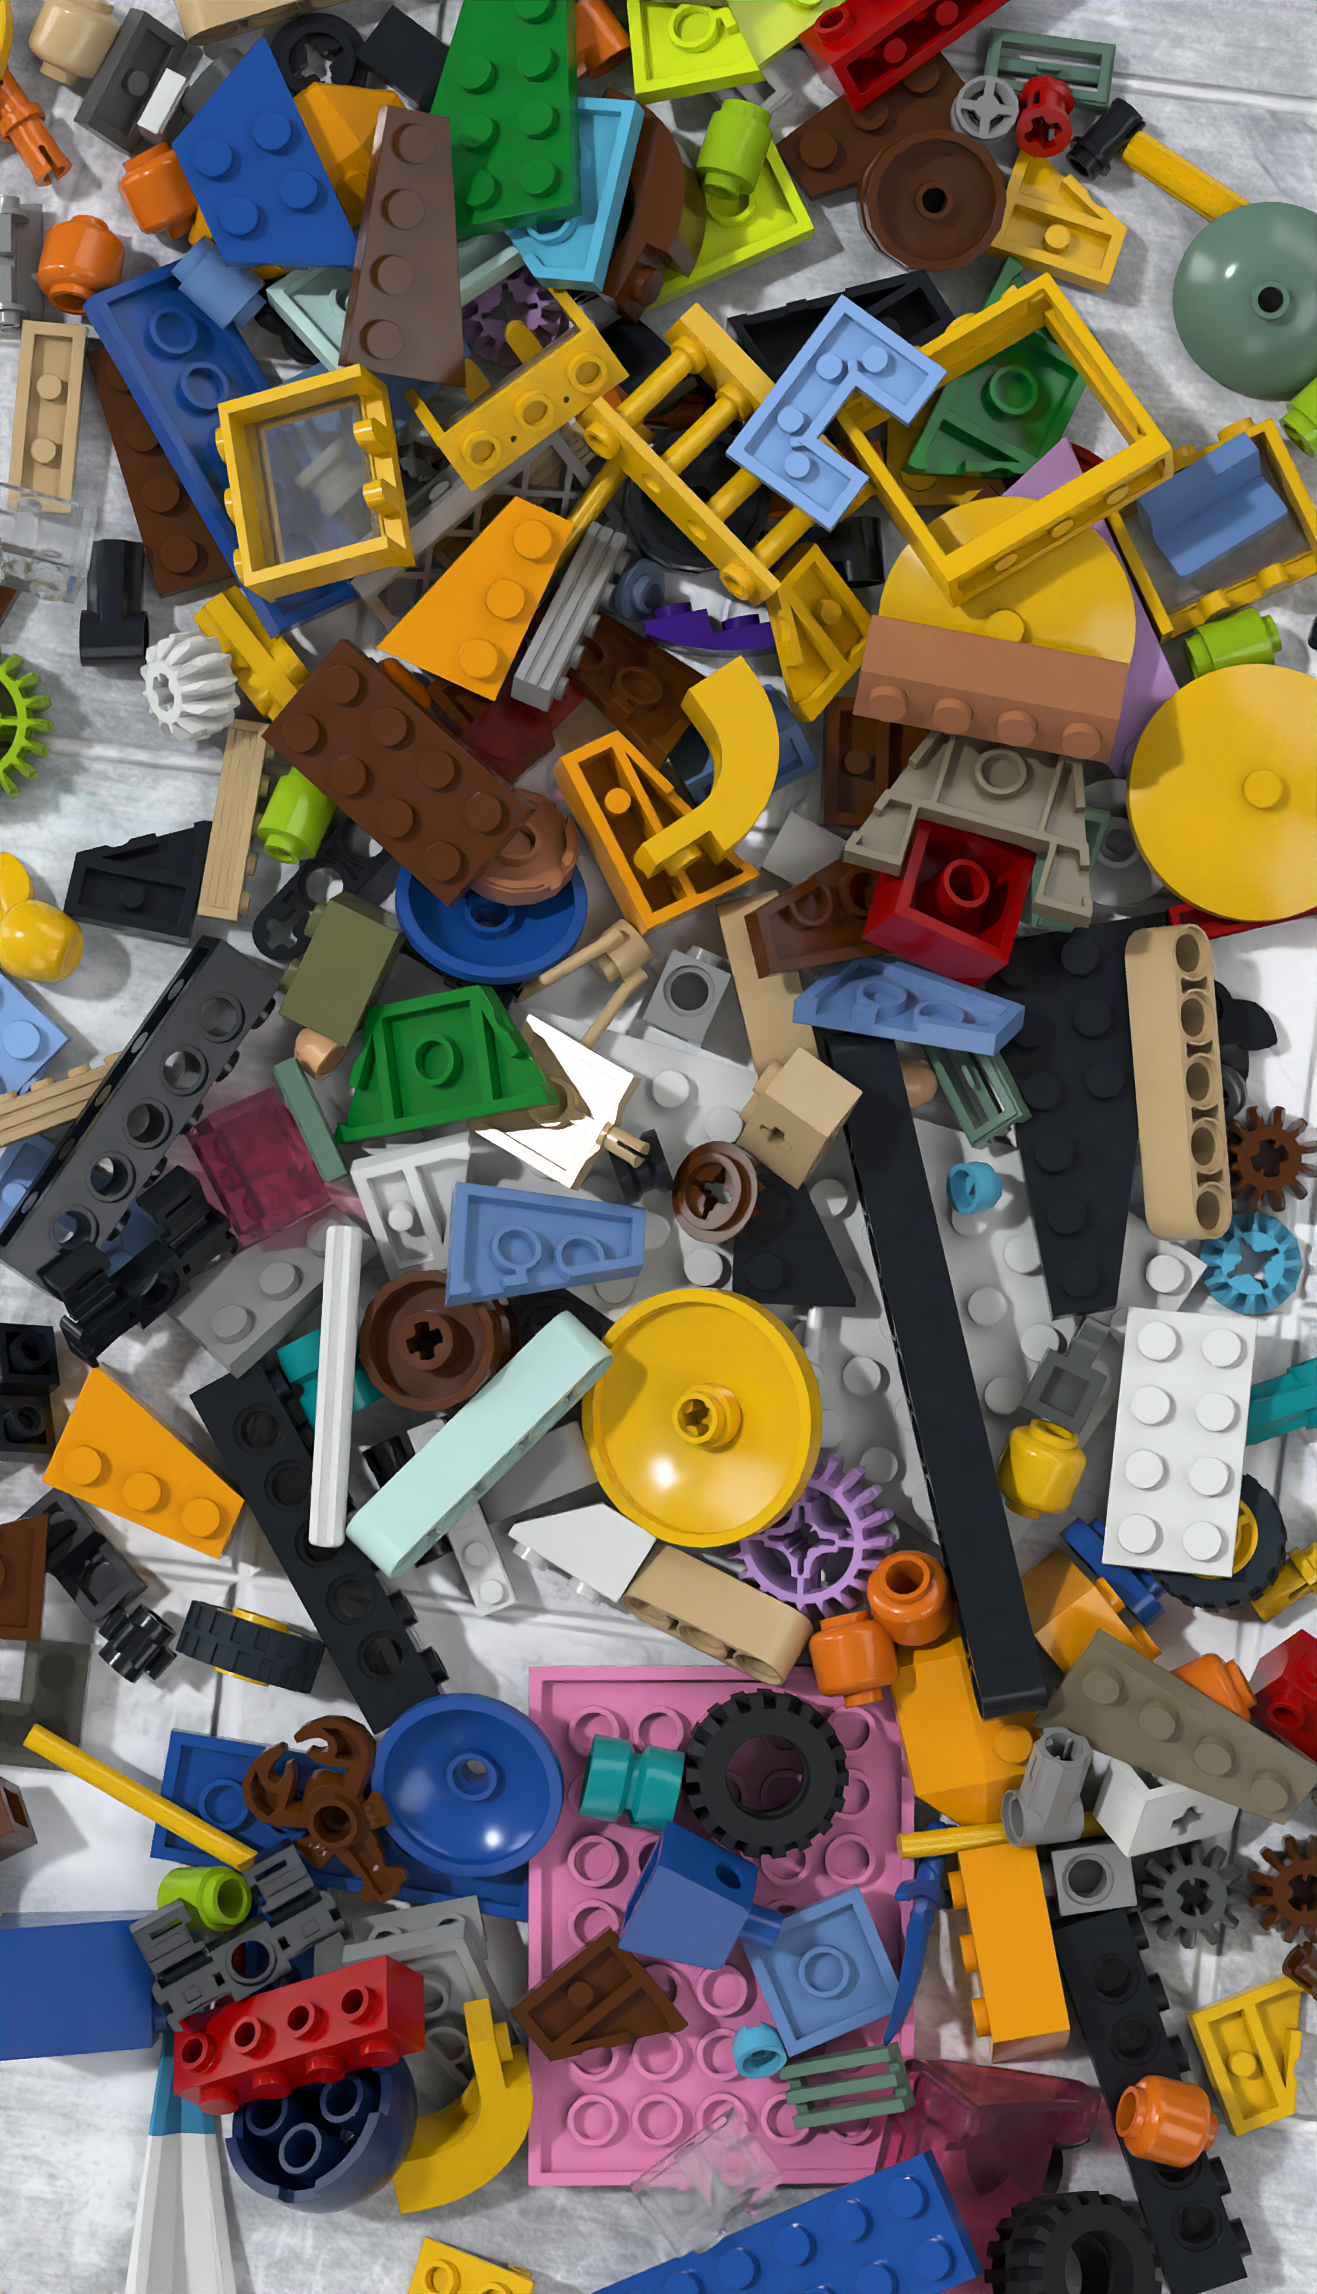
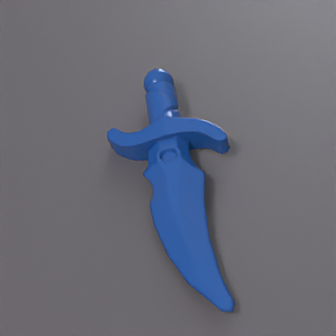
M937 1820L931 1822L927 1826L926 1831L949 1827L945 1822ZM947 1854L921 1857L916 1879L902 1881L895 1892L896 1901H911L913 1899V1908L910 1912V1919L906 1928L905 1950L899 1986L891 2018L883 2039L885 2046H888L902 2027L913 2004L926 1960L927 1940L933 1929L934 1910H948L953 1906L950 1890H943L941 1885Z

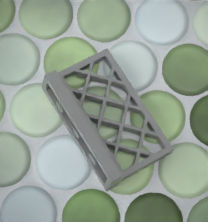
M559 429L473 492H471L450 464L406 502L415 562L419 559V567H389L345 579L346 583L354 589L388 632L392 630L408 611L388 610L377 595L396 578L417 579L415 605L429 589V581L438 580L447 570L431 568L434 546L445 536L465 537V550L484 530L485 527H480L482 504L494 494L514 495V497L517 496L523 500H526L527 496L556 498L554 514L566 519L569 499H580L594 478L560 436ZM551 447L561 460L559 488L528 485L531 462L547 448ZM572 474L583 489L571 488ZM516 476L515 484H507ZM610 500L602 511L604 516L597 523L616 531L624 522L622 514ZM468 517L467 526H458ZM374 530L360 542L374 539ZM581 542L547 589L566 574ZM418 667L431 683L440 677Z

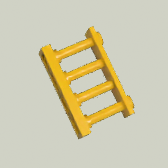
M696 302L662 336L671 345V355L615 410L600 395L576 422L584 429L583 435L588 445L601 457L608 460L613 459L720 570L719 577L723 585L735 597L744 601L749 600L756 608L782 586L768 569L815 521L794 507L750 551L723 522L763 483L741 468L704 504L678 477L734 420L744 421L747 424L775 385L762 369ZM689 373L699 374L716 392V402L659 457L633 428ZM824 434L821 435L819 438L821 442L849 461ZM869 481L840 519V522L856 511L876 491Z

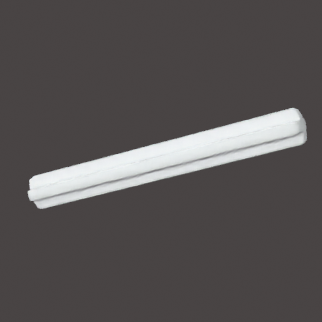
M333 1225L326 1231L309 1524L310 1544L318 1547H339L345 1541L363 1235L361 1228L356 1226Z

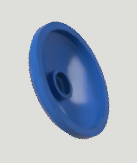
M575 865L571 880L557 895L532 905H505L487 900L472 889H469L456 906L448 907L404 866L400 868L396 883V914L400 927L403 929V933L412 947L438 969L457 978L475 983L513 984L540 976L565 960L573 951L581 937L587 916V891L577 865ZM489 922L495 927H485L479 923Z
M442 1694L428 1698L407 1709L391 1724L382 1738L375 1754L374 1769L371 1772L372 1792L377 1790L382 1794V1800L385 1801L388 1807L387 1812L390 1813L392 1818L391 1824L385 1827L391 1837L403 1850L419 1862L435 1870L456 1876H494L513 1870L529 1861L550 1839L559 1821L564 1803L565 1786L562 1767L557 1753L545 1733L534 1721L515 1707L498 1699L480 1694ZM471 1760L479 1761L485 1766L487 1772L475 1773L470 1770L467 1762Z

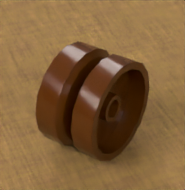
M932 128L899 134L878 148L860 174L855 202L860 228L876 252L900 267L915 270L925 269L927 272H940L963 267L988 249L1002 227L1007 198L1002 172L985 147L964 133ZM939 189L942 200L934 204L935 213H930L924 208L922 197L927 190Z
M447 1271L407 1272L385 1284L367 1305L359 1330L361 1361L373 1386L392 1403L417 1412L462 1409L520 1350L518 1321L507 1298L445 1307ZM441 1332L443 1336V1342L437 1344L438 1334Z

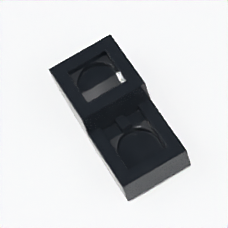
M392 5L357 52L355 58L356 63L408 99V106L413 110L430 113L449 48Z
M52 1488L18 1519L51 1511L47 1573L56 1577L88 1620L94 1626L101 1628L120 1607L125 1608L148 1588V1585L70 1494Z

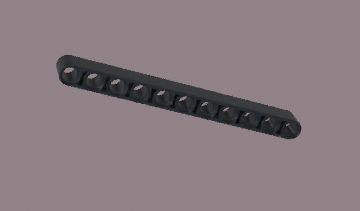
M847 1031L824 1035L829 1068L863 1092L843 1126V1131L942 1558L951 1585L952 1601L979 1714L985 1723L1047 1709L1048 1698L896 1044L894 1039Z

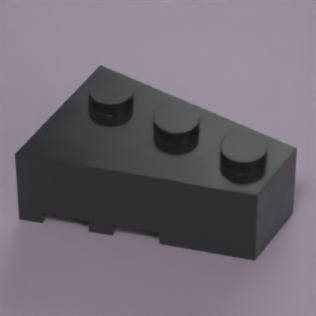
M925 269L845 288L843 292L807 301L805 298L786 303V306L751 315L745 313L729 317L726 322V333L734 339L740 348L776 384L841 294L912 346L918 345L922 347L944 334L946 328L956 318Z

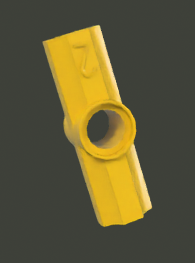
M237 585L219 593L193 617L199 625L198 628L206 637L217 636L221 643L222 653L230 654L232 657L230 667L234 671L233 675L239 678L236 683L265 720L270 718L273 722L311 676L298 656L282 636L278 639H270L252 605Z

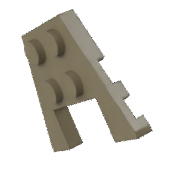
M931 730L909 758L908 766L890 789L884 791L875 803L873 812L858 832L855 830L847 840L843 853V862L899 877L915 822L918 818L1047 853L1031 913L1089 928L1093 913V897L1090 894L1089 845L1086 842L1084 816L1086 806L1082 759Z

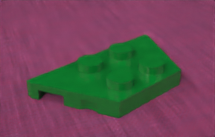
M1009 255L1002 262L978 313L999 301L1002 294L1012 285L1019 289L1027 284L1020 274L1024 267L1018 259ZM1046 326L1041 327L942 386L901 471L908 475L1019 480L1060 441L1086 387V383Z
M475 985L369 1007L361 1035L362 1051L354 1061L348 1086L355 1088L346 1123H337L334 1133L335 1144H354L560 1104L559 1095L492 986Z

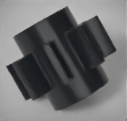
M142 1603L131 1615L123 1607H120L98 1631L99 1634L108 1640L99 1651V1655L117 1673L134 1684L144 1673L153 1680H156L178 1656L168 1647L169 1643L177 1635L176 1631L157 1613Z

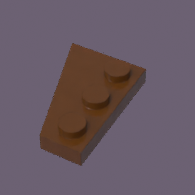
M559 583L556 584L533 615L525 633V636L531 642L560 586ZM598 609L596 614L601 617L592 638L585 636L581 646L585 647L582 659L577 669L569 668L566 677L659 771L693 724L680 705L688 689L706 677Z

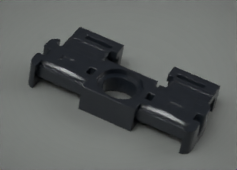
M179 1164L136 1199L137 1205L151 1215L156 1224L165 1228V1232L160 1235L162 1242L155 1239L108 1278L106 1271L111 1267V1263L107 1254L86 1240L43 1275L45 1282L60 1293L70 1316L69 1318L64 1315L59 1323L70 1351L91 1368H98L100 1366L97 1357L118 1337L135 1325L144 1330L191 1290L188 1281L208 1262L225 1250L234 1255L238 1249L236 1236L228 1231L232 1226L228 1216L207 1202L200 1180ZM158 1273L153 1286L141 1296L146 1283Z
M289 1837L237 1865L249 1888L257 1884L265 1899V1902L259 1905L262 1913L205 1944L201 1937L195 1941L193 1940L185 1925L192 1919L180 1897L129 1925L136 1943L153 1972L148 1981L150 1989L173 2031L183 2032L180 2020L230 1992L237 2002L293 1971L288 1961L289 1959L332 1935L340 1932L344 1941L349 1938V1927L337 1908L332 1895L324 1884L313 1883ZM285 1860L286 1863L255 1879L254 1876ZM314 1886L319 1893L316 1897H313L310 1888ZM267 1912L269 1913L272 1921L269 1923L267 1922L264 1914ZM180 1918V1922L150 1937L151 1933ZM246 1941H257L263 1944L267 1950V1959L263 1967L251 1974L235 1970L231 1963L235 1948ZM207 1947L210 1956L206 1957L202 1948ZM159 1972L165 1980L160 1984L155 1977Z

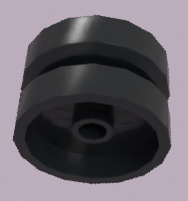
M688 429L670 433L651 448L660 457ZM723 431L678 475L690 489L697 490L696 495L699 498H705L706 503L741 469L740 466L725 455L727 449L736 439V437L726 431ZM628 476L624 482L620 510L626 534L640 555L659 564L662 570L667 573L693 577L718 571L719 569ZM764 484L751 494L723 522L748 549L753 547L768 521L771 492L770 488Z

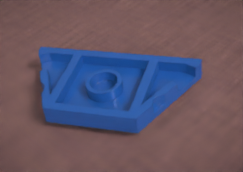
M266 38L256 41L171 145L226 267L258 268L261 265H277L281 269L308 270V267L346 268L347 272H353L357 240Z

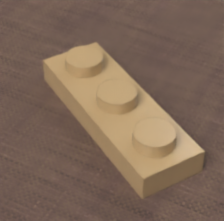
M23 320L6 512L8 514L72 520L89 335L87 326Z

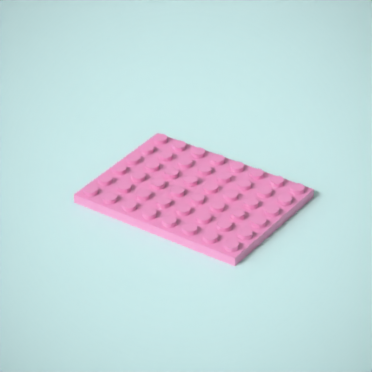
M728 1665L529 1666V1718L545 1733L557 1753L564 1776L565 1791L562 1812L553 1834L545 1846L528 1861V1991L608 1925L620 1937L627 1901L661 1834L656 1831L632 1827L626 1814H622L614 1823L578 1816L582 1783L594 1734L629 1740L633 1745L635 1753L642 1754L649 1745L684 1752V1747L689 1746L692 1738L691 1730L697 1721L701 1723L709 1714L707 1710L717 1702L721 1705L730 1700L731 1694L740 1691L753 1693L757 1692V1688L772 1689L773 1692L782 1694L787 1692L797 1696L808 1705L810 1704L830 1723L836 1731L835 1734L839 1741L843 1744L847 1756L844 1760L845 1767L849 1771V1786H844L843 1797L846 1801L841 1813L836 1811L830 1821L833 1825L825 1836L819 1833L811 1839L812 1846L801 1852L798 1848L786 1851L787 1857L772 1859L770 1855L759 1854V1858L744 1856L742 1851L734 1848L729 1850L721 1845L712 1834H708L688 1803L689 1800L682 1781L672 1822L754 1863L758 1869L753 1903L781 1912L783 1915L857 1884L899 1982L905 1950L906 1928L910 1919V1912L913 1908V1899L911 1901H896L895 1892L902 1881L914 1879V1858L900 1860L897 1852L896 1837L897 1834L914 1832V1795L889 1685L881 1688L884 1700L846 1709L843 1696L829 1698L819 1692L813 1665H794L783 1685L777 1687L762 1683ZM773 1735L757 1736L743 1743L732 1755L727 1766V1783L732 1795L742 1805L753 1810H768L782 1805L793 1796L801 1782L803 1767L798 1752L789 1742ZM739 1939L736 1940L724 1966L716 1970L633 1953L688 2021L689 2025L680 2032L669 2034L668 2031L630 2040L631 2043L607 2049L603 2047L583 2051L581 2055L551 2062L528 2035V2065L533 2091V2112L528 2128L527 2145L528 2186L852 2183L914 2156V2106L905 2112L795 2130L792 2117L798 2114L796 2105H788L785 2092L791 2089L788 2079L781 2080L779 2071L769 2077L760 2079L746 2078L737 2072L732 2053V2043L735 2034L741 2026L747 2024L748 2029L759 2027V2022H765L777 2030ZM913 2001L902 2027L890 2043L898 2042L914 2097ZM891 2014L790 2058L786 2052L787 2061L884 2044L883 2039ZM887 2062L807 2075L806 2079L808 2085L889 2072ZM894 2087L814 2100L813 2103L816 2108L896 2093Z

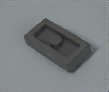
M130 8L73 121L115 150L132 155L142 136L137 123L166 68L175 72L188 46L186 40L146 11Z

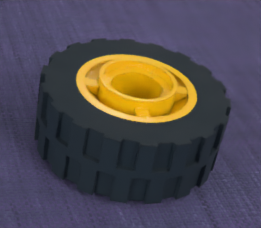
M1248 1473L1242 1476L1232 1579L1152 1570L1156 1579L1172 1597L1178 1598L1184 1605L1193 1609L1195 1607L1204 1608L1206 1612L1219 1613V1609L1227 1608L1234 1611L1243 1608L1242 1604L1253 1600L1255 1602L1264 1595L1262 1592L1269 1585L1273 1586L1278 1579V1570L1281 1564L1284 1565L1287 1555L1285 1550L1286 1541H1288L1287 1530L1284 1525L1283 1516L1274 1498L1266 1488L1264 1489L1258 1483L1257 1479Z
M192 1600L175 1650L188 1657L214 1666L213 1669L240 1680L269 1687L270 1684L295 1692L311 1694L326 1646L324 1642L289 1629L288 1624L237 1607L230 1610L206 1602Z

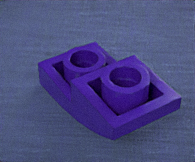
M682 602L657 608L654 610L656 619L644 621V632L647 640L661 648L687 655L708 658H737L742 655L743 658L777 654L770 621L760 623L759 614L743 615L721 622L723 631L712 633L707 608L693 611L691 602Z

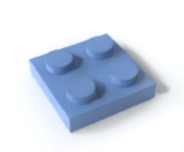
M857 1884L784 1914L778 1938L771 1950L741 1941L789 2058L892 2014L899 1982Z

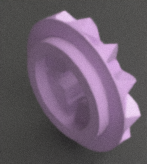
M523 265L461 308L463 334L468 344L481 357L499 365L515 366L522 364L504 338L503 331L506 326L504 320L493 321V318L482 320L483 317L492 316V312L501 310V299L504 298L502 290H509V295L513 297L516 306H527L528 309L538 308L528 310V314L520 316L519 320L527 325L543 349L555 340L559 331L561 308L547 287H543L536 280L526 265Z

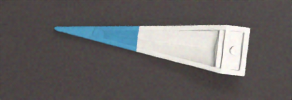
M189 1932L194 1941L198 1939V1932ZM203 2007L202 2009L196 2011V2012L193 2013V2014H197V2013L203 2012V2011H204V2007ZM169 2025V2029L164 2030L125 2294H237L214 2115L202 2112L198 2105L173 2093L174 2031Z

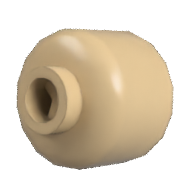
M44 0L28 39V46L31 52L44 60L40 72L56 81L75 87L79 76L94 79L121 27L120 22L111 15L114 5L106 0Z

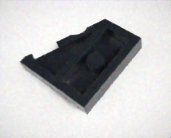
M757 1175V1179L766 1187L758 1193L756 1207L761 1215L750 1218L745 1226L746 1235L734 1237L732 1292L744 1295L759 1304L856 1308V1297L805 1184L803 1183L797 1190L779 1176Z

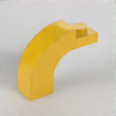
M742 655L689 688L680 705L704 739L710 751L713 762V785L710 795L701 805L641 844L634 859L648 879L666 869L670 877L680 873L703 855L698 849L700 845H702L714 864L718 865L743 842L769 800L774 787L779 762L777 723L772 705L764 688Z
M489 1998L463 2003L468 2040L475 2068L468 2087L458 2099L447 2107L432 2114L417 2117V2125L411 2147L401 2167L392 2178L401 2215L442 2206L476 2191L502 2171L517 2153L525 2139L533 2112V2091L525 2043L511 2046L507 2022L494 2023Z

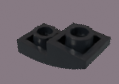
M620 317L599 331L629 374V377L614 387L621 402L671 355L670 347L640 319L636 324ZM689 373L643 419L648 420L652 416H662L677 408L682 403L683 396L699 386L694 375Z
M0 1323V1461L48 1463L56 1449L50 1394L60 1386L53 1326Z

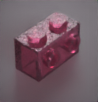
M273 1087L213 1112L185 1134L243 1247L303 1220L331 1201L315 1163L309 1158L295 1130V1123L290 1111L281 1103Z

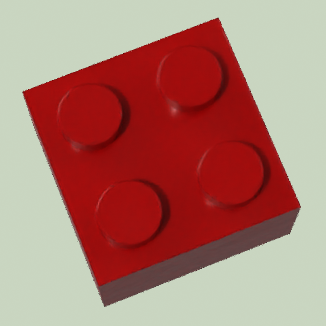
M918 818L915 822L899 877L883 872L879 874L861 939L954 981L975 988L1008 965L1037 853L1016 844Z

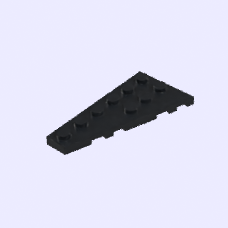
M1167 911L1089 925V928L1077 927L1073 929L1072 933L1055 931L1014 939L1008 965L984 981L986 992L1026 1006L1023 1028L999 1052L1032 1115L1024 1123L1016 1122L1013 1124V1131L1051 1321L1115 1310L1117 1304L1139 1133L1125 967V947L1134 931L1141 928L1165 926Z

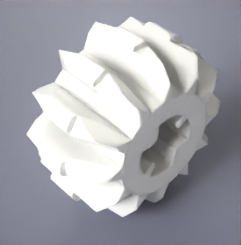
M183 631L170 634L169 638L159 640L157 645L146 649L145 658L147 664L140 668V673L146 683V690L142 692V695L148 698L150 704L149 716L150 718H158L159 728L164 736L173 735L179 742L185 740L194 742L210 738L211 734L221 732L223 728L234 724L235 714L233 709L240 705V698L235 692V682L239 678L233 675L230 668L232 657L230 654L222 653L221 643L217 636L206 637L202 631L193 633Z

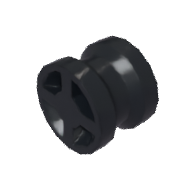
M655 1128L642 1132L639 1138L650 1144L647 1155L636 1151L628 1145H624L627 1149L645 1159L637 1168H634L627 1161L608 1151L627 1206L640 1202L643 1193L655 1189L666 1193L676 1189Z

